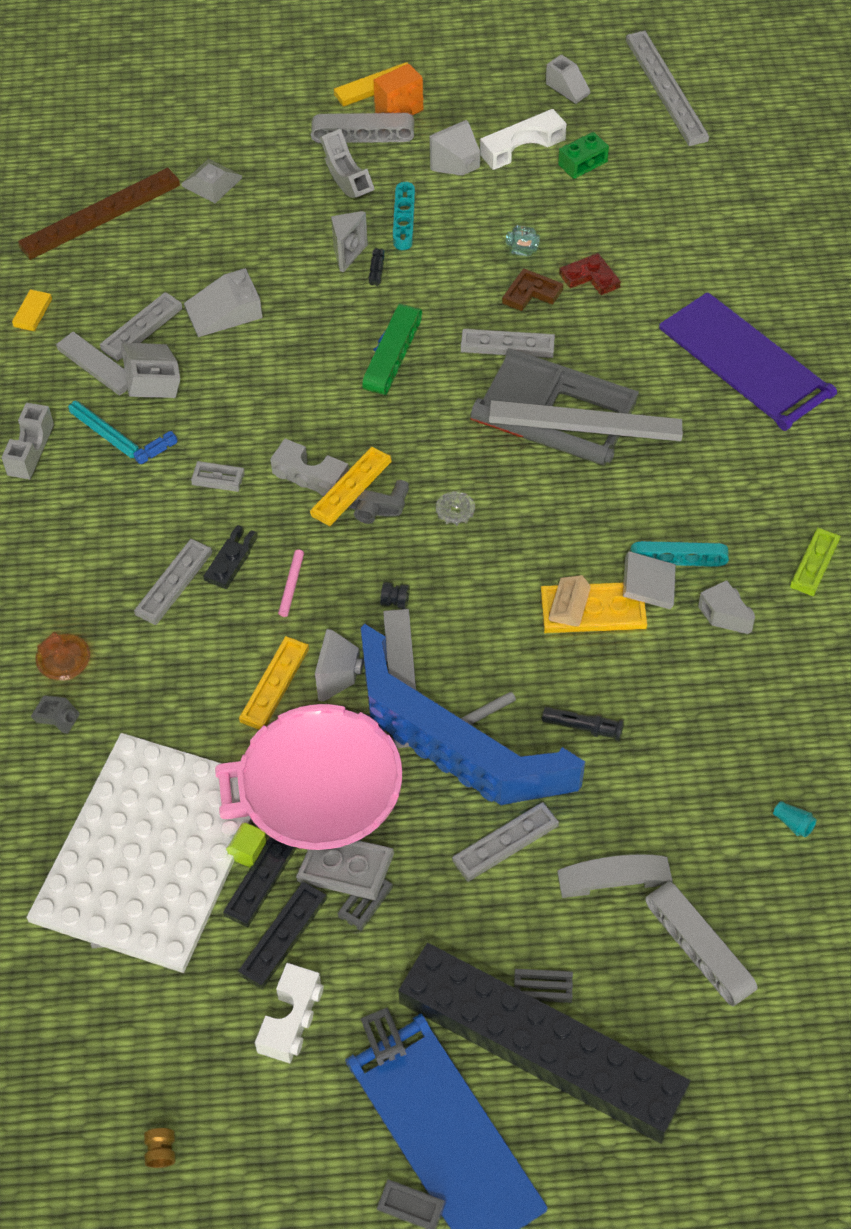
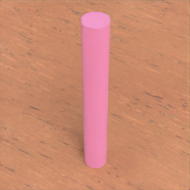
M295 550L278 612L282 617H287L289 614L304 557L302 550Z

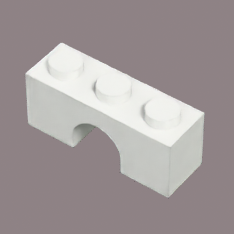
M286 963L276 990L278 999L291 1004L293 1010L287 1017L282 1019L265 1016L255 1041L257 1053L290 1064L293 1056L300 1053L303 1044L301 1035L304 1027H310L314 1014L311 1009L315 1001L319 1002L324 989L319 973Z

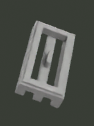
M197 461L191 482L195 486L239 492V485L242 483V477H244L245 472L244 468Z

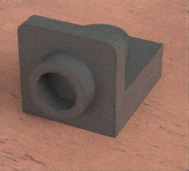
M43 696L31 718L36 723L55 725L62 733L68 734L77 720L79 712L66 698Z

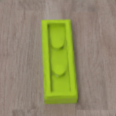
M817 527L793 577L790 588L814 597L841 538L840 535Z

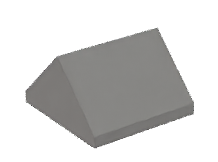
M363 211L331 216L333 247L341 272H344L368 245L366 213Z

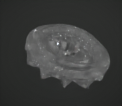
M448 492L442 495L436 503V512L439 520L443 519L446 524L454 523L456 526L461 522L467 524L468 519L473 518L475 511L474 501L463 492ZM451 506L456 509L460 508V513H457L455 510L451 512Z

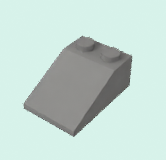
M246 268L224 274L184 303V307L198 337L263 318L260 298Z

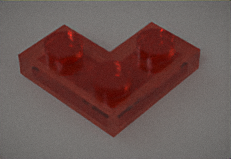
M599 253L559 268V275L570 289L590 281L598 293L603 295L620 288L621 285L619 278Z

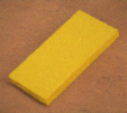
M624 583L590 584V591L580 626H570L548 619L558 585L541 586L544 633L647 629L645 602L623 597Z

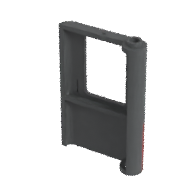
M508 348L506 358L484 399L478 398L475 401L471 411V420L605 466L607 462L611 463L614 457V447L620 435L609 434L605 444L599 445L555 429L490 423L491 400L553 406L558 395L565 394L617 413L631 414L637 402L639 392Z

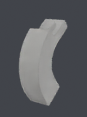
M341 129L319 137L326 154L324 159L335 182L347 196L355 198L375 190L368 169H361L354 162Z

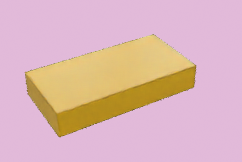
M30 289L12 321L13 326L35 332L52 301L51 294Z

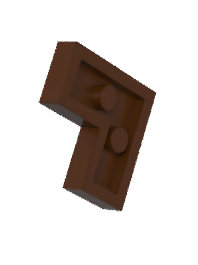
M523 268L502 297V304L523 311L532 297H535L553 305L563 291L564 284Z

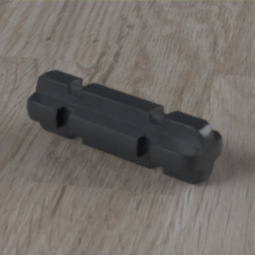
M375 248L372 253L373 257L368 278L370 285L378 286L381 283L383 261L385 258V251L382 248Z

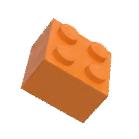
M409 63L373 79L375 113H408L414 115L423 111V77Z

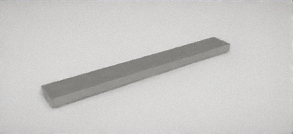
M646 31L626 35L627 44L688 146L708 142V133Z
M492 400L490 403V423L681 441L683 435L682 419Z

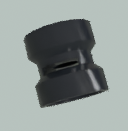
M384 581L380 605L389 607L393 603L398 609H407L410 585L401 584L394 587L392 582Z

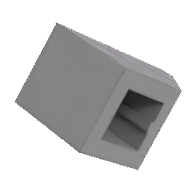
M562 54L547 64L546 84L575 104L590 94V89L577 64Z
M727 580L701 592L698 607L712 626L745 634L752 632L755 621L754 612L750 607H746L737 589L732 588Z

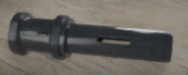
M545 706L542 716V722L591 732L593 737L600 735L614 738L616 742H620L624 728V719L614 720L605 718L599 713L595 714V716H589Z

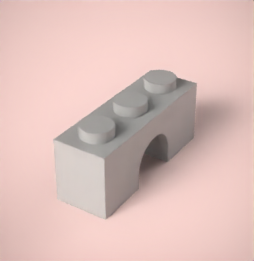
M26 403L18 420L20 425L19 440L9 439L1 458L7 476L30 480L54 423L49 406Z
M288 439L283 440L271 457L272 473L280 479L292 481L300 487H307L317 491L322 496L349 471L348 463L328 455L318 465H307L306 447Z

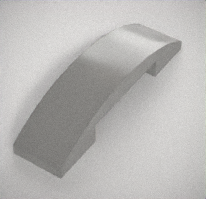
M658 855L605 857L557 870L562 898L590 895V890L642 883H644L645 888L662 886L667 882L673 883L668 858Z

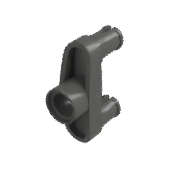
M397 480L391 495L364 490L349 508L354 509L355 518L365 524L373 523L376 516H399L405 506L404 500L409 490V484L404 480Z

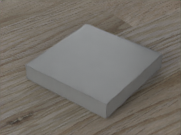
M628 551L625 556L623 597L671 609L674 605L676 564Z

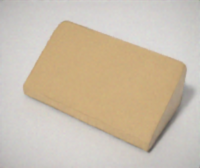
M583 575L560 578L548 618L550 621L570 626H580L590 591V584Z

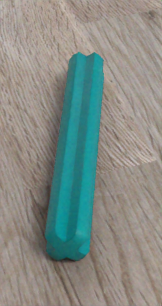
M75 400L69 404L68 408L71 414L128 457L134 458L133 453L139 449L135 443L79 401Z

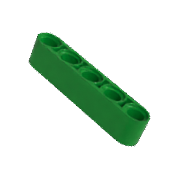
M398 304L365 372L362 383L363 390L387 395L421 323V308Z

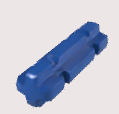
M168 431L162 435L163 438L158 437L145 445V449H138L133 453L135 460L138 464H143L148 461V457L153 458L165 451L167 446L175 445L178 442L176 435L172 431Z

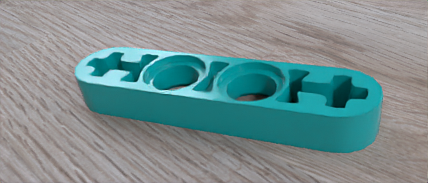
M401 182L395 188L393 245L398 250H407L413 245L415 187L410 182ZM404 192H407V197H403ZM401 206H408V207H410V208L407 209V210H401V209H399ZM402 221H406V222H408L409 224H408V225H405V226H402V225H399L398 223H399V222H402ZM401 234H405V240H401Z
M640 541L632 544L630 547V552L676 564V566L717 567L723 566L729 561L728 547L720 543Z

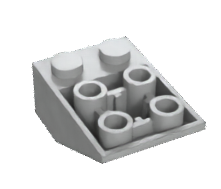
M121 342L129 396L176 398L180 374L177 360L167 344Z

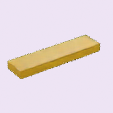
M405 62L334 88V95L343 107L374 96L373 79L408 63Z
M371 447L310 510L311 517L331 526L392 462L390 455Z
M285 636L239 717L240 723L258 730L264 725L267 726L309 651V644Z

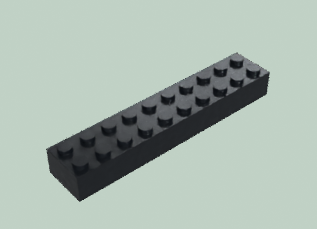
M428 942L398 990L399 1003L418 1014L421 1013L427 1019L662 1144L688 1092L691 1080Z

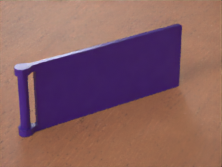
M708 292L659 324L661 331L771 417L783 431L790 429L795 421L827 398L832 399L837 395V389L834 385L821 380ZM817 388L821 390L820 393L789 415H781Z

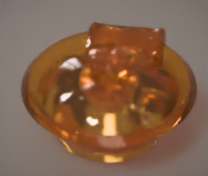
M53 632L37 646L38 651L35 661L38 670L47 678L70 680L86 668L90 659V649L88 644L79 636L73 634L58 635Z

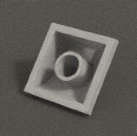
M467 120L429 136L430 169L432 171L462 176L480 168V150Z
M207 159L181 184L182 187L216 203L242 179V175Z
M329 629L326 630L315 671L318 701L323 702L355 684L357 674H361L363 669V659H360L359 648Z

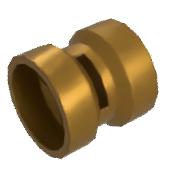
M156 1128L144 1133V1143L147 1146V1152L144 1155L145 1166L164 1168L175 1164V1152L172 1150V1144L175 1142L174 1130Z

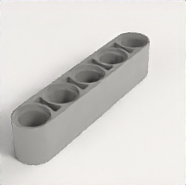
M408 113L317 114L312 118L311 138L315 142L321 143L320 136L341 129L346 143L409 142L414 138V117Z
M672 882L665 883L645 897L646 904L654 916L729 1005L734 1007L757 990V984L751 974Z

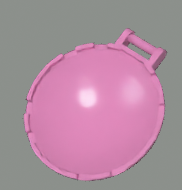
M331 704L308 705L280 714L277 720L267 727L264 725L250 740L251 744L246 750L245 755H242L241 761L219 764L215 767L216 777L219 778L221 796L220 818L234 819L250 816L263 832L275 840L289 846L308 850L342 847L354 843L373 832L386 820L393 810L402 785L401 759L390 735H387L378 726V723L361 712L357 714L345 710L344 706ZM238 777L240 802L232 803L230 778Z

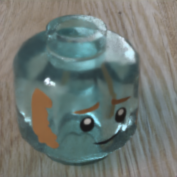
M516 225L511 232H507L505 244L509 245V250L512 254L530 256L538 249L539 234H536V230L532 227Z

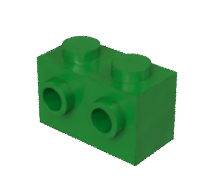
M593 131L559 148L558 165L572 179H576L608 162L609 145Z

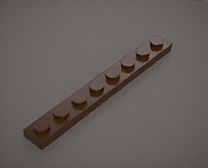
M167 167L19 240V248L31 260L179 187V179Z

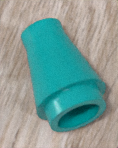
M783 801L777 804L773 815L778 817L796 836L807 837L813 831L817 819L813 817L811 812L786 804Z

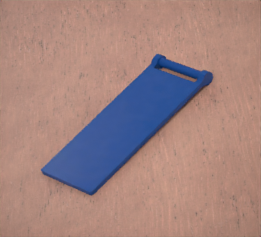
M421 1013L413 1018V1022L397 1031L402 1042L417 1032L424 1036V1038L405 1049L406 1055L401 1057L400 1053L394 1055V1060L390 1061L388 1059L384 1064L376 1066L367 1073H364L361 1067L376 1058L372 1047L357 1056L351 1055L345 1059L348 1068L361 1085L427 1193L446 1202L442 1217L450 1229H522L547 1212L546 1204ZM391 1034L387 1037V1039L389 1041L390 1046L392 1047L395 1046L396 1043ZM378 1042L379 1051L385 1050L383 1042Z

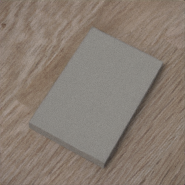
M359 840L333 849L308 850L296 878L300 883L305 882L312 886L376 901L394 856L393 848Z

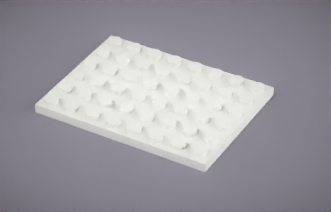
M121 733L27 915L28 922L184 973L234 863V857L228 854L226 848L242 823L251 825L253 821L250 816L234 819L220 818L221 796L219 778L216 777L215 767L222 763ZM238 777L230 778L232 803L240 802Z

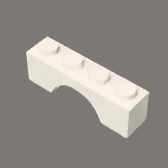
M554 109L548 110L481 138L480 156L492 170L511 163L512 151L519 145L538 143L550 147L564 141L566 138V123Z

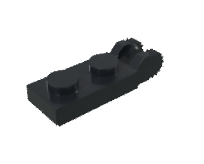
M237 525L231 532L230 539H227L204 574V581L228 589L248 558L250 550L257 539V532L251 530L246 535L242 545L238 542L243 535L244 528Z

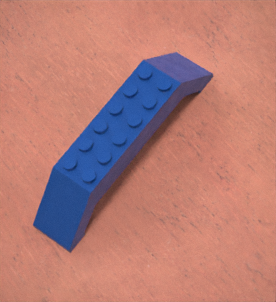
M366 624L361 627L370 718L376 721L383 731L385 730L391 734L401 745L408 743L418 756L423 759H430L436 763L441 771L445 773L450 772L458 777V780L464 786L475 788L486 800L490 802L495 801L499 805L580 790L583 783L584 760L563 747L556 753L520 757L389 674L387 670L386 637Z

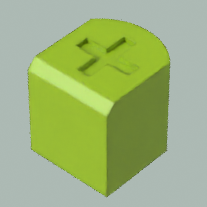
M242 823L226 848L228 854L234 857L235 862L251 868L266 844L265 832L250 824Z

